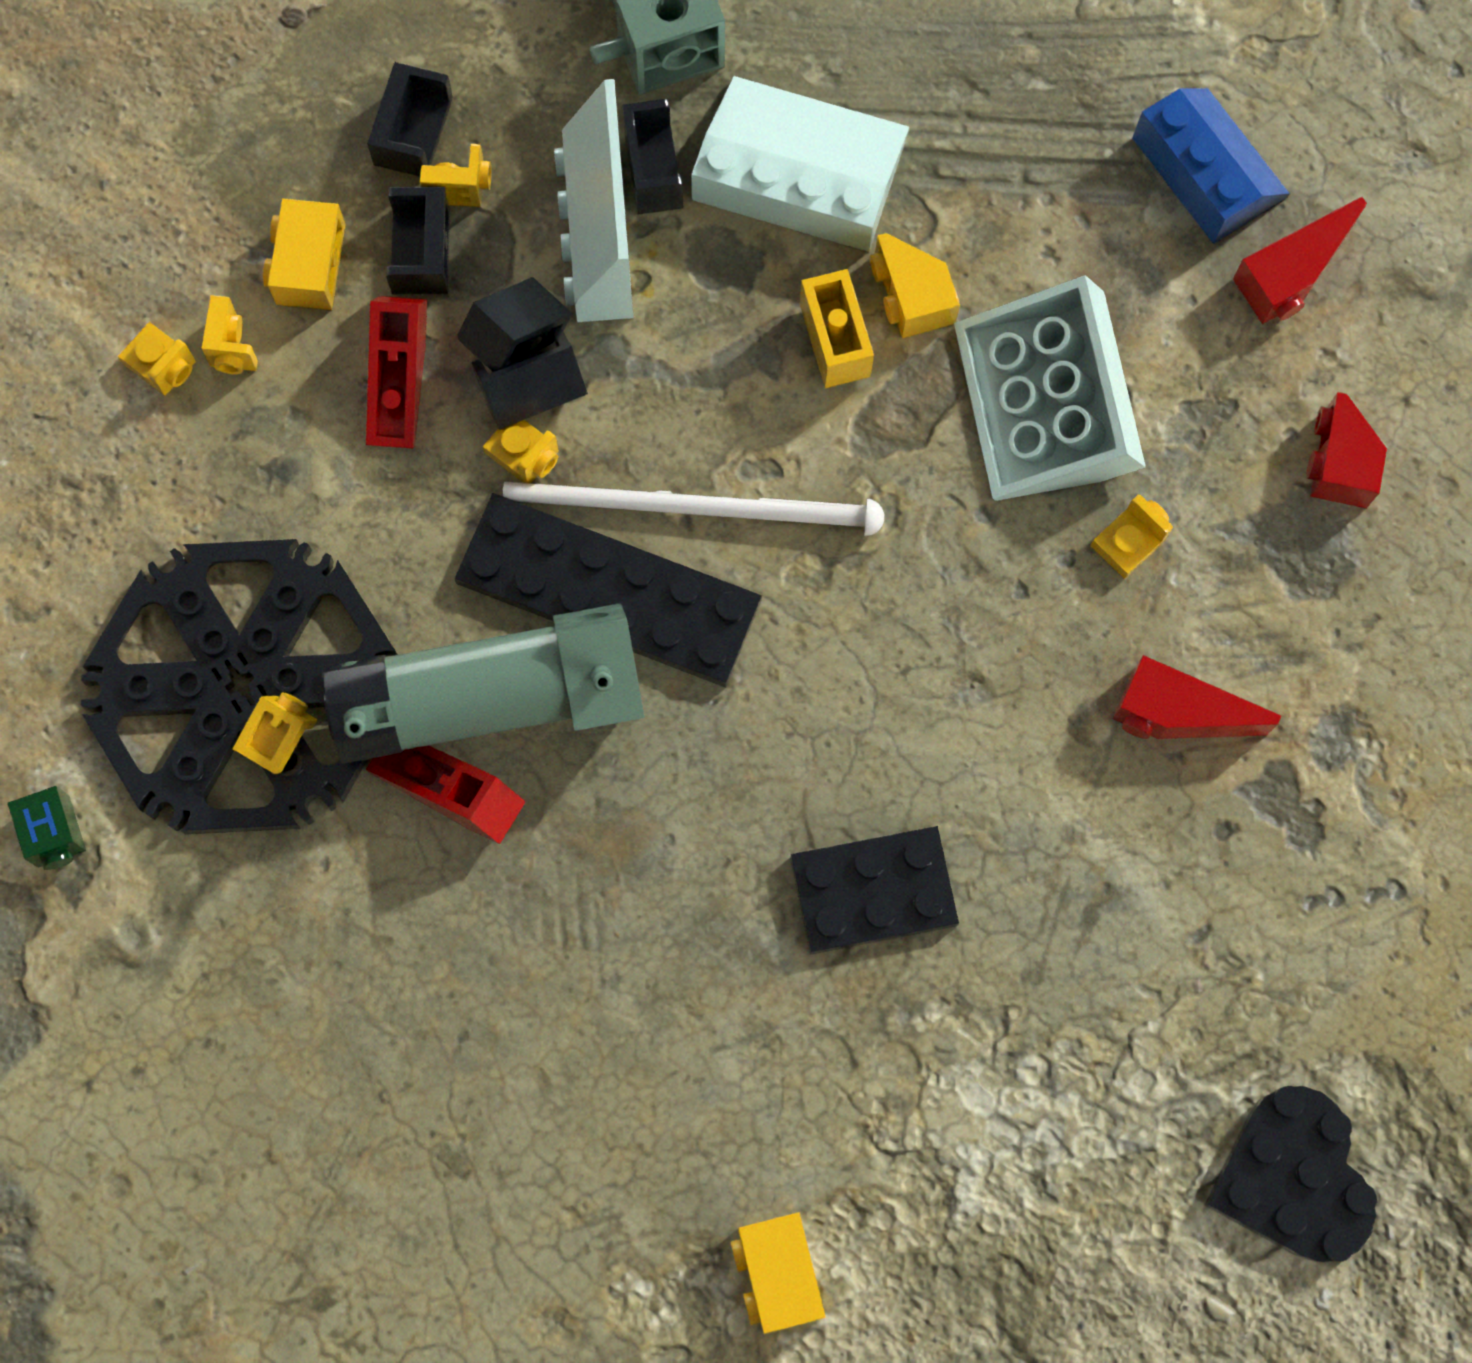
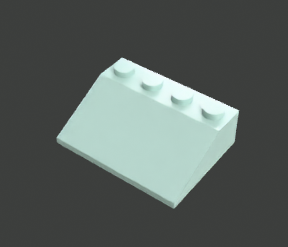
M734 76L706 132L692 172V200L869 252L909 132V127Z
M609 79L601 83L562 129L563 148H554L557 177L565 176L566 190L557 191L560 219H569V233L561 234L563 263L572 262L573 277H564L566 306L575 305L577 322L633 318L614 79Z
M1086 275L954 323L991 494L994 500L998 501L1098 483L1146 467L1105 294Z

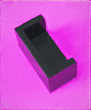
M394 62L367 143L374 166L419 177L421 175V165L431 166L453 100L449 77L446 74Z
M668 99L622 105L624 134L638 215L684 208L682 177L678 172Z
M390 187L388 198L393 211L391 266L386 267V278L391 293L448 294L450 206L445 187Z
M531 277L473 302L457 334V338L492 372H496L555 348L556 344L551 330L561 327L562 331H564L573 313L534 277Z
M561 327L551 330L556 348L491 374L487 373L479 359L471 362L487 407L499 430L588 394L573 348Z

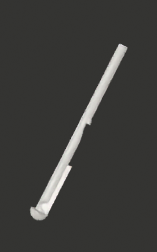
M506 481L503 485V497L516 502L865 527L864 536L875 534L884 523L883 509L872 499H867L866 505L770 498L754 500L672 494L671 491L644 492Z

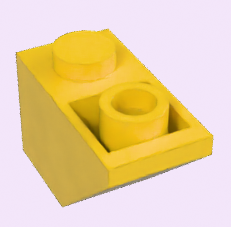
M887 233L877 235L875 253L869 256L870 266L875 281L877 283L883 281L888 295L883 298L886 316L891 325L897 323L902 339L954 325L957 321L960 303L946 263Z

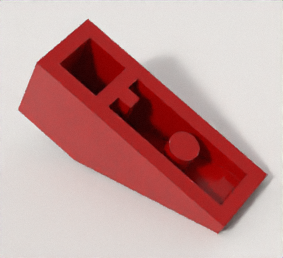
M1363 197L1344 205L1242 260L1233 280L1262 324L1277 316L1281 321L1286 320L1305 306L1304 299L1366 207L1367 203Z
M379 296L370 301L366 445L415 448L426 348L427 299Z
M1145 655L1141 657L1135 666L1113 716V720L1122 723L1124 731L1142 739H1149L1150 736L1156 739L1267 736L1279 724L1281 715Z
M429 745L405 749L403 753L373 758L366 768L375 777L461 826L498 844L502 842L526 802L496 776Z

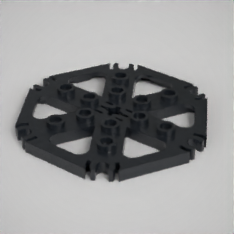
M297 539L183 544L191 556V563H188L182 553L174 548L170 552L176 561V566L171 572H161L153 561L148 564L149 572L156 580L154 585L148 582L145 573L140 570L84 663L83 668L87 673L81 675V681L86 686L98 685L101 691L95 699L81 700V706L92 713H101L82 715L138 809L144 812L145 806L148 803L146 814L156 820L163 808L167 806L174 808V815L168 824L173 830L179 831L183 828L188 814H190L188 823L181 830L185 835L301 829L295 822L292 810L296 809L302 820L310 825L314 820L308 811V806L313 800L322 799L331 811L336 809V801L328 789L330 786L334 787L344 803L368 759L342 764L341 760L331 765L322 764L317 760L304 737L301 736L281 773L274 774L263 768L275 789L274 798L268 805L256 808H211L206 799L234 752L232 748L260 697L263 696L260 691L264 689L268 696L279 697L282 692L290 694L306 703L308 708L325 707L324 666L380 655L394 656L398 654L338 560L333 569L334 560L331 555L325 553L319 564L309 566L306 564V561L312 549L305 542L299 545ZM267 562L273 567V578L242 632L239 634L207 583V573L212 566L219 563ZM331 595L337 597L362 635L360 647L348 654L289 656L323 596ZM149 604H159L165 608L197 661L126 664L120 660L118 650L141 610ZM242 654L248 662L245 666L239 658ZM232 665L237 674H241L245 679L253 676L254 680L250 681L248 687L250 689L249 694L255 704L251 705L248 699L238 691L230 694L229 690L235 684L233 681L234 676L228 666ZM101 670V671H103V672H102V674H99V673H97V672H89V671ZM216 670L222 677V680L218 681V679L213 673ZM236 705H239L242 710L239 714L235 709ZM193 714L163 767L152 774L140 771L117 731L118 723L123 717Z

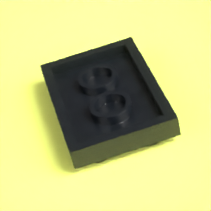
M938 826L794 853L790 856L810 955L956 927L959 924Z

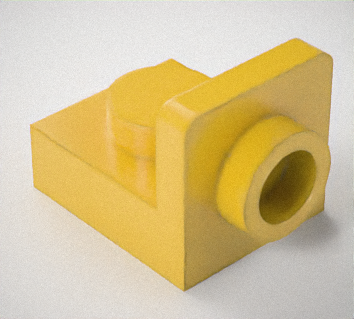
M471 144L469 167H460L448 162L438 163L435 166L421 165L420 185L421 187H445L448 202L451 206L481 207L482 189L490 190L491 161L483 160L481 144Z
M210 295L201 349L210 367H214L219 372L235 375L241 374L243 370L256 371L258 360L252 346L240 344L243 320L241 315H237L230 297Z
M148 322L118 355L122 364L164 396L173 387H179L188 379L192 372V366L196 362L184 342L180 339L174 341L151 322Z
M525 420L500 430L497 429L483 445L484 453L523 483H532L537 476L544 478L553 469L559 458L557 455L559 450L556 436L549 430L544 434Z
M1138 494L1131 500L1127 509L1092 541L1090 546L1116 572L1126 579L1165 542L1173 526L1169 522L1168 514L1158 503L1152 500L1147 501Z
M282 692L279 697L261 696L232 749L268 771L279 774L283 771L303 732L307 729H313L317 719L306 713L308 708L306 703L290 694Z

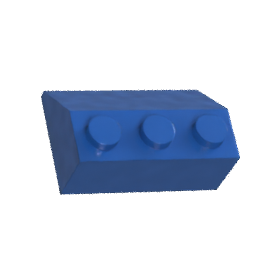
M1179 88L1141 112L1132 139L1213 244L1288 198L1290 193L1208 88Z

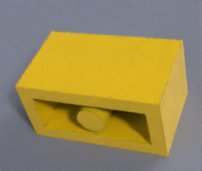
M282 198L280 214L273 215L270 226L271 243L274 244L272 259L266 258L263 267V284L269 288L276 305L332 310L346 225L339 204Z
M848 269L801 280L799 304L824 387L829 388L871 377L874 353Z
M800 1212L738 1227L740 1239L730 1241L737 1272L748 1270L753 1290L743 1294L750 1325L761 1323L762 1331L766 1334L826 1318Z

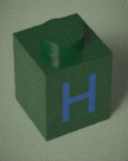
M53 786L7 803L21 851L26 861L38 868L43 866L44 870H52L73 862V855L86 851L70 796L59 787Z

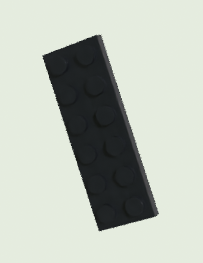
M492 493L454 578L456 584L551 621H554V615L621 603L627 618L634 653L725 688L762 601V595L495 493Z

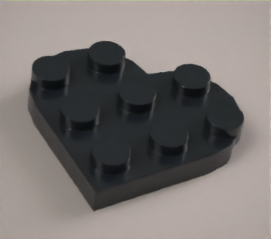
M1284 1086L1260 1098L1250 1111L1204 1206L1298 1257L1316 1263L1340 1262L1348 1260L1353 1254L1360 1251L1371 1236L1376 1218L1375 1206L1377 1204V1195L1375 1190L1366 1183L1363 1176L1346 1163L1351 1146L1350 1134L1352 1131L1349 1117L1341 1112L1339 1106L1321 1091L1305 1086Z

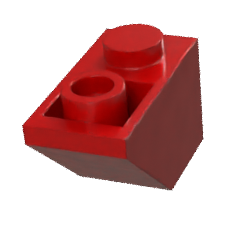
M1337 392L1327 407H1320L1316 417L1314 434L1321 437L1318 451L1313 450L1306 471V478L1313 480L1310 497L1367 509L1380 493L1387 448L1348 394Z

